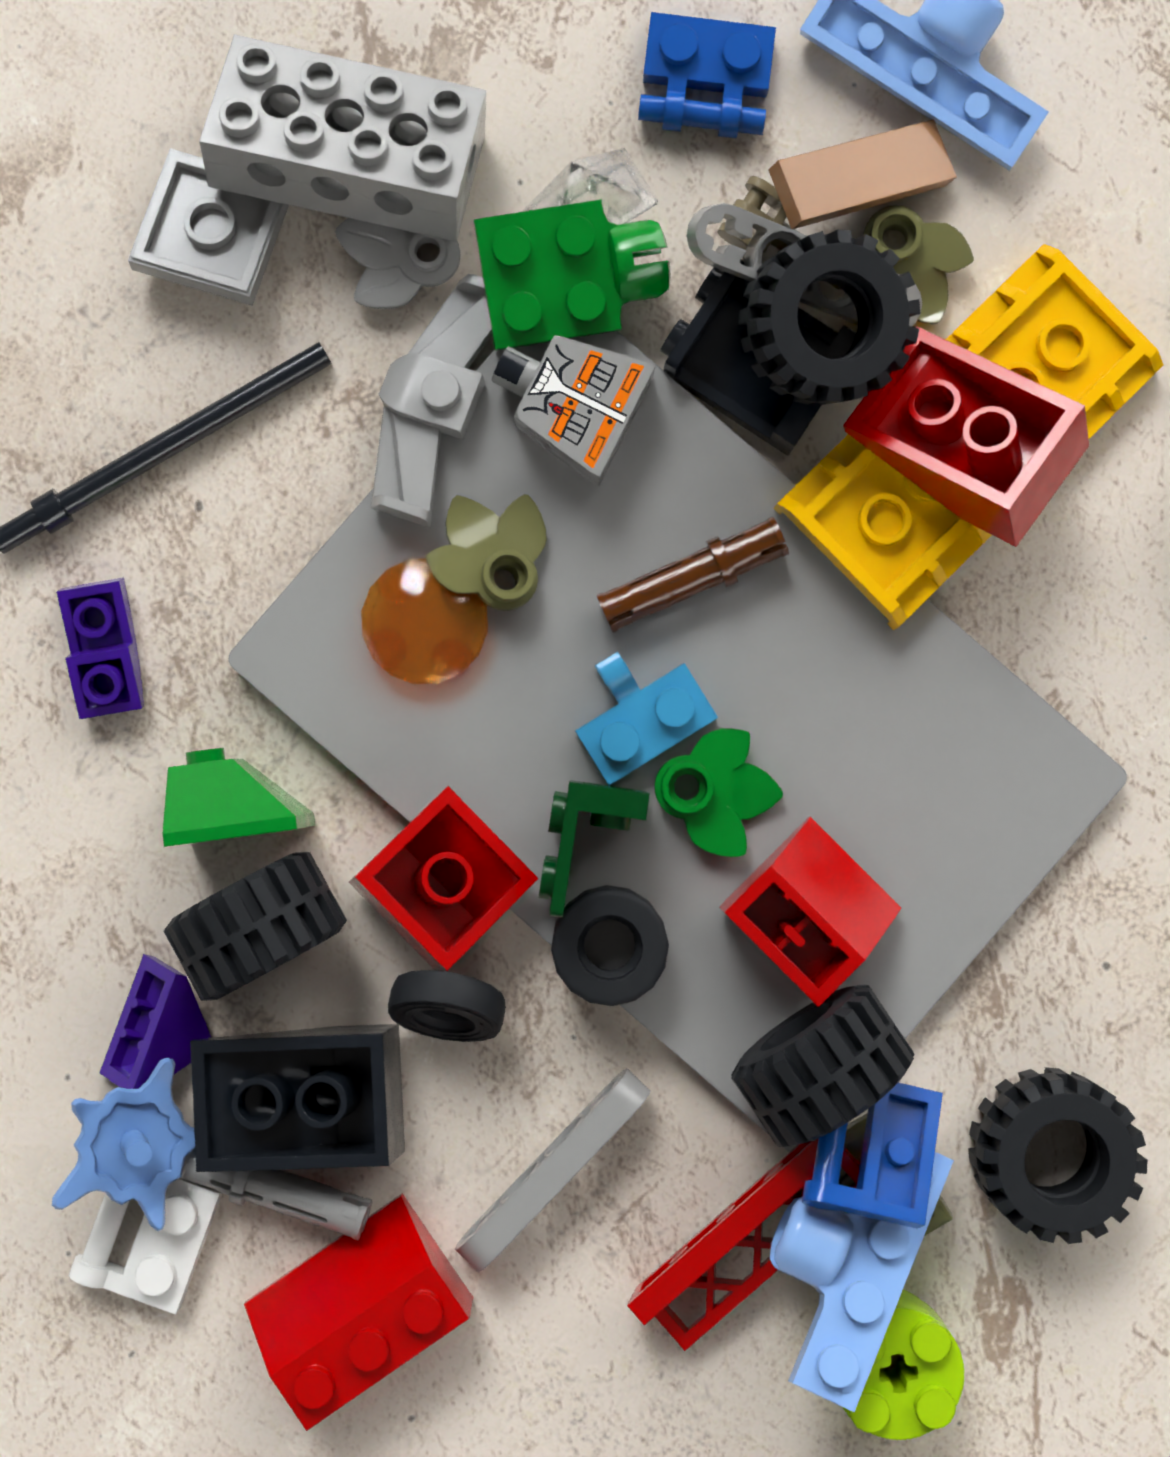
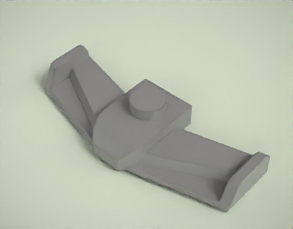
M468 274L459 281L409 353L390 364L379 392L384 407L371 509L431 528L432 525L431 513L441 433L464 440L485 385L482 373L468 369L492 336L483 278L480 276Z

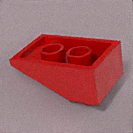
M917 326L916 328H919L917 342L905 346L903 350L904 353L910 356L904 368L892 371L889 374L892 381L882 389L868 392V396L861 400L843 424L844 430L848 435L959 518L1017 547L1089 447L1085 405Z

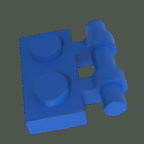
M651 12L643 83L667 86L666 97L641 94L638 120L663 123L662 130L681 132V126L718 130V137L737 139L738 133L763 135L766 109L742 107V95L767 97L776 27ZM686 88L722 92V104L686 100Z

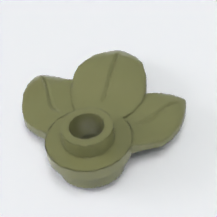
M899 205L884 207L871 216L866 224L863 235L866 234L878 240L875 250L879 253L890 249L883 241V234L885 232L898 230L904 235L905 246L897 250L891 249L900 258L893 268L898 274L909 271L921 293L922 309L917 321L927 324H938L942 320L948 302L946 274L959 271L974 261L971 248L963 234L948 223H924L921 217L910 208Z
M524 494L515 499L498 517L495 512L482 504L464 496L456 495L451 501L445 522L446 537L450 545L436 548L425 557L433 577L440 585L455 594H477L486 605L496 610L511 611L522 607L531 599L536 591L538 574L533 562L540 555L547 541L546 527L536 503L529 495ZM498 570L509 571L514 576L515 587L510 590L499 588L494 582V572Z

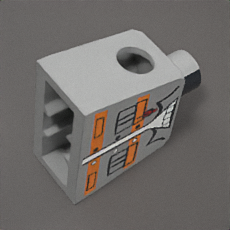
M554 336L541 362L508 346L496 366L492 382L523 397L514 415L515 426L584 478L600 486L653 380L655 366L643 360L563 336Z

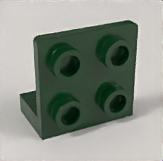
M575 780L569 781L568 793L554 792L548 832L561 834L558 857L545 856L538 897L551 900L549 916L563 918L578 811L591 812L590 825L630 831L631 818L646 820L650 793L642 790Z

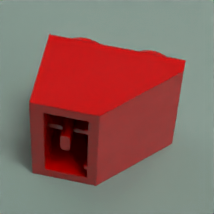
M810 816L719 906L818 1007L867 959L902 909Z

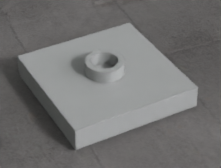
M170 148L128 262L134 271L253 306L289 205L208 187L203 158Z

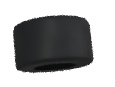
M605 885L585 890L566 904L563 918L559 917L555 922L551 952L556 972L571 992L589 1003L616 1006L636 1001L655 986L666 967L669 943L664 922L647 899L629 888ZM600 921H619L626 925L633 933L635 940L634 954L629 962L621 968L613 970L600 969L592 964L586 956L584 948L585 936L590 928Z

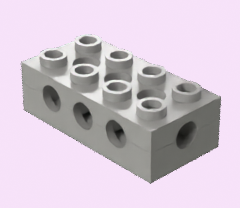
M234 34L199 140L208 187L457 242L485 138L486 90Z

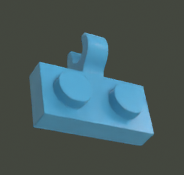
M615 652L596 664L595 668L618 704L579 727L575 732L610 786L713 722L718 716L685 663H682L640 690L618 652Z

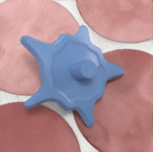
M164 1058L160 1060L149 1079L139 1089L117 1087L108 1092L102 1101H89L78 1098L71 1103L73 1113L82 1124L81 1133L74 1143V1147L78 1152V1161L52 1198V1206L55 1209L63 1210L86 1194L93 1191L105 1192L112 1201L120 1205L132 1199L136 1200L141 1206L150 1226L156 1231L163 1229L165 1225V1192L169 1184L182 1177L185 1157L195 1149L194 1127H190L184 1121L183 1114L173 1099L172 1084L175 1069L173 1059Z

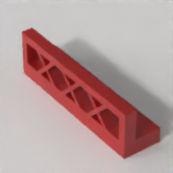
M818 1139L799 1144L635 1288L627 1306L644 1326L655 1317L681 1348L686 1351L778 1271L773 1266L770 1256L761 1263L762 1248L771 1249L773 1237H763V1221L782 1205H790L795 1198L803 1197L805 1181L811 1180L813 1177ZM844 1146L841 1167L854 1181L850 1187L856 1188L860 1163ZM802 1188V1194H795ZM755 1229L754 1236L749 1235ZM735 1246L754 1248L753 1271L743 1280L716 1277V1263ZM688 1287L707 1289L706 1312L687 1327L669 1307V1304ZM715 1290L729 1291L715 1303Z

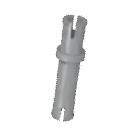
M195 1149L185 1157L182 1177L179 1178L180 1180L200 1184L229 1195V1201L242 1206L247 1201L302 1221L337 1231V1233L352 1237L355 1240L360 1239L372 1206V1199L363 1198L352 1193L349 1194L320 1182L282 1170L196 1172Z

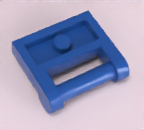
M898 1082L894 1088L868 1109L856 1188L839 1185L848 1123L818 1139L812 1180L805 1181L802 1203L818 1209L847 1212L916 1229L925 1226L943 1093Z

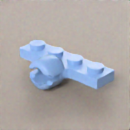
M818 0L800 28V35L931 120L934 119L935 123L1009 171L1049 113L1040 105L987 72L979 63L981 52L1003 19V4L999 0H925L918 12L910 17L898 14L878 0Z
M935 1152L925 1226L918 1229L842 1211L814 1208L803 1204L802 1197L795 1198L787 1207L772 1240L770 1260L777 1270L813 1286L819 1293V1306L789 1377V1382L855 1412L954 1160Z

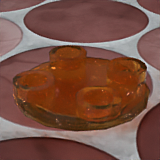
M425 558L408 559L387 569L370 587L361 610L362 637L372 659L391 676L412 684H440L464 674L470 667V664L479 656L488 633L487 605L477 594H455L440 585L433 577Z

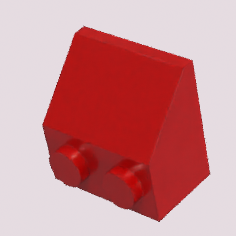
M447 786L370 860L349 883L435 971H448L539 878Z

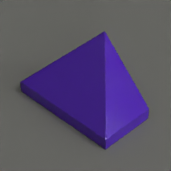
M143 954L99 1073L118 1087L139 1089L149 1079L160 1060L164 1058L173 1059L175 1062L174 1075L191 1063L190 1041L212 1037L187 976L158 958Z

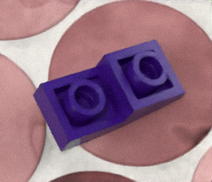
M124 577L65 587L58 590L56 593L71 653L65 660L79 720L142 709L144 707L141 671Z

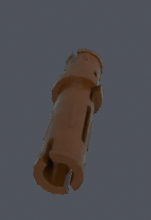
M772 516L766 521L724 540H720L718 536L706 541V548L596 596L614 633L618 629L641 618L659 612L721 583H724L726 588L738 583L737 576L767 562L789 555L787 545L783 544L786 541L775 518Z

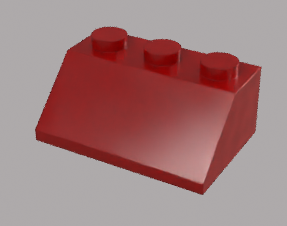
M402 1193L368 1217L359 1240L342 1234L252 1296L244 1303L269 1377L305 1430L308 1431L470 1318L474 1297Z

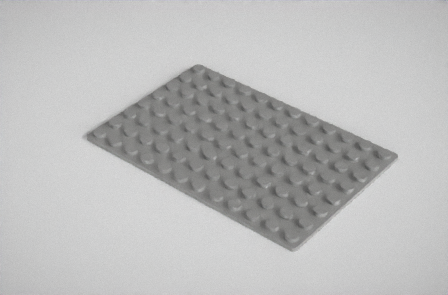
M618 331L572 338L579 342L646 361L655 366L653 380L600 486L584 478L515 426L514 415L523 397L492 382L496 366L505 351L493 350L476 370V372L483 374L485 385L464 440L441 433L431 513V528L371 509L372 489L231 650L228 658L229 663L234 670L409 822L449 786L539 878L509 909L551 946L555 922L559 917L549 916L551 900L538 897L545 856L558 857L561 834L548 832L554 792L568 793L570 780L608 785L575 732L579 727L618 704L595 668V665L618 652L641 690L682 663H685L718 718L610 785L650 793L646 820L631 818L630 831L590 825L591 812L578 811L564 908L567 903L585 890L605 885L629 888L651 903L663 920L669 948L666 967L651 990L636 1001L620 1004V1006L768 1134L731 1079V1074L740 1058L752 1045L781 1022L813 1003V1001L719 906L810 816L902 908L867 959L835 991L850 986L869 985L898 1030L906 1039L1121 790L1127 781L1126 771L928 599L899 628L892 630L887 624L889 620L783 512L779 515L773 509L795 484ZM550 342L513 349L541 362ZM527 494L532 498L542 514L546 527L547 541L544 549L533 562L538 574V583L535 593L525 605L511 611L496 610L486 605L477 594H455L436 581L427 565L425 557L436 548L450 545L446 537L445 522L451 501L456 495L464 496L482 504L495 512L498 517L518 497ZM772 516L775 518L786 541L783 544L787 545L789 555L767 562L737 576L738 583L727 588L724 583H721L659 612L641 618L618 629L614 633L612 632L596 595L622 586L638 577L706 548V541L718 536L720 540H724L752 528ZM498 570L494 572V582L499 588L510 590L515 587L514 576L509 571ZM720 728H733L749 732L750 747L745 763L755 765L767 772L783 791L782 798L770 809L751 819L741 820L745 829L747 850L744 856L739 857L719 856L705 851L694 844L688 834L684 819L668 814L658 803L654 790L657 773L667 761L677 756L690 755L703 735ZM688 774L678 777L674 784L675 793L684 800L693 798L698 791L696 779ZM600 921L592 926L585 936V953L591 963L600 969L613 970L621 968L629 962L634 954L635 940L633 933L626 925L619 921ZM797 1145L786 1146L783 1148L790 1152Z

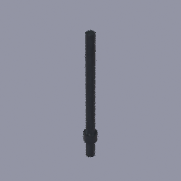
M320 342L59 493L52 488L30 501L31 509L0 526V551L5 554L45 530L50 534L58 531L74 521L72 514L328 367L332 363Z

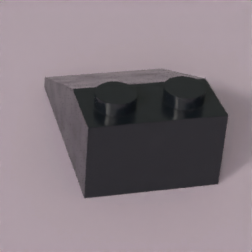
M399 1024L334 1026L202 1038L190 1041L196 1172L390 1166L405 1152Z

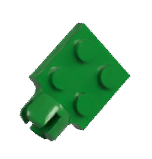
M602 199L479 218L473 221L495 351L505 350L508 346L517 348L551 342L554 336L572 339L622 330L620 313L623 305L628 302L658 298L669 290L671 278L670 261L634 265L633 259L657 255L661 253V249L668 248L660 224L653 220L618 225L608 222L603 212Z

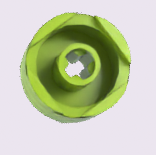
M902 1290L855 1412L843 1407L858 1429L885 1439L906 1440L923 1436L935 1429L943 1428L952 1421L963 1390L964 1363L961 1351L954 1337L931 1306L909 1291ZM901 1354L903 1360L898 1361L895 1368L884 1369L891 1365L892 1355Z

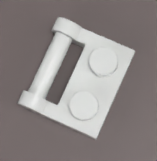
M177 1179L169 1184L165 1192V1225L163 1229L156 1231L150 1226L144 1214L125 1267L112 1263L108 1259L129 1201L120 1205L112 1201L105 1193L84 1253L75 1256L69 1273L70 1279L83 1286L104 1288L176 1315L182 1306L222 1193L186 1180Z

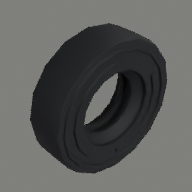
M435 970L410 971L398 975L391 988L388 1002V1013L391 1019L403 1028L424 1036L459 1042L485 1041L495 1038L502 1028L506 1009L503 994L492 985L473 977Z

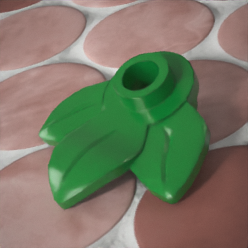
M720 728L703 735L690 755L677 756L667 761L658 771L654 784L658 803L668 814L684 819L686 829L693 843L705 851L725 857H739L746 854L747 839L741 820L751 819L764 813L783 796L782 789L767 772L755 765L745 763L750 747V733L733 728ZM685 774L693 776L698 783L696 795L687 800L679 798L674 790L677 778Z

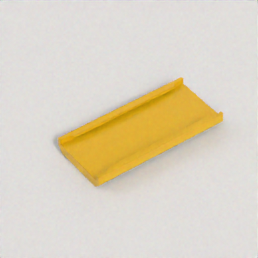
M1043 244L945 339L1085 405L1089 439L1164 365L1158 349L1059 249ZM847 435L773 508L779 515L783 512L889 620L887 624L892 630L899 628L992 536L959 518L850 435Z

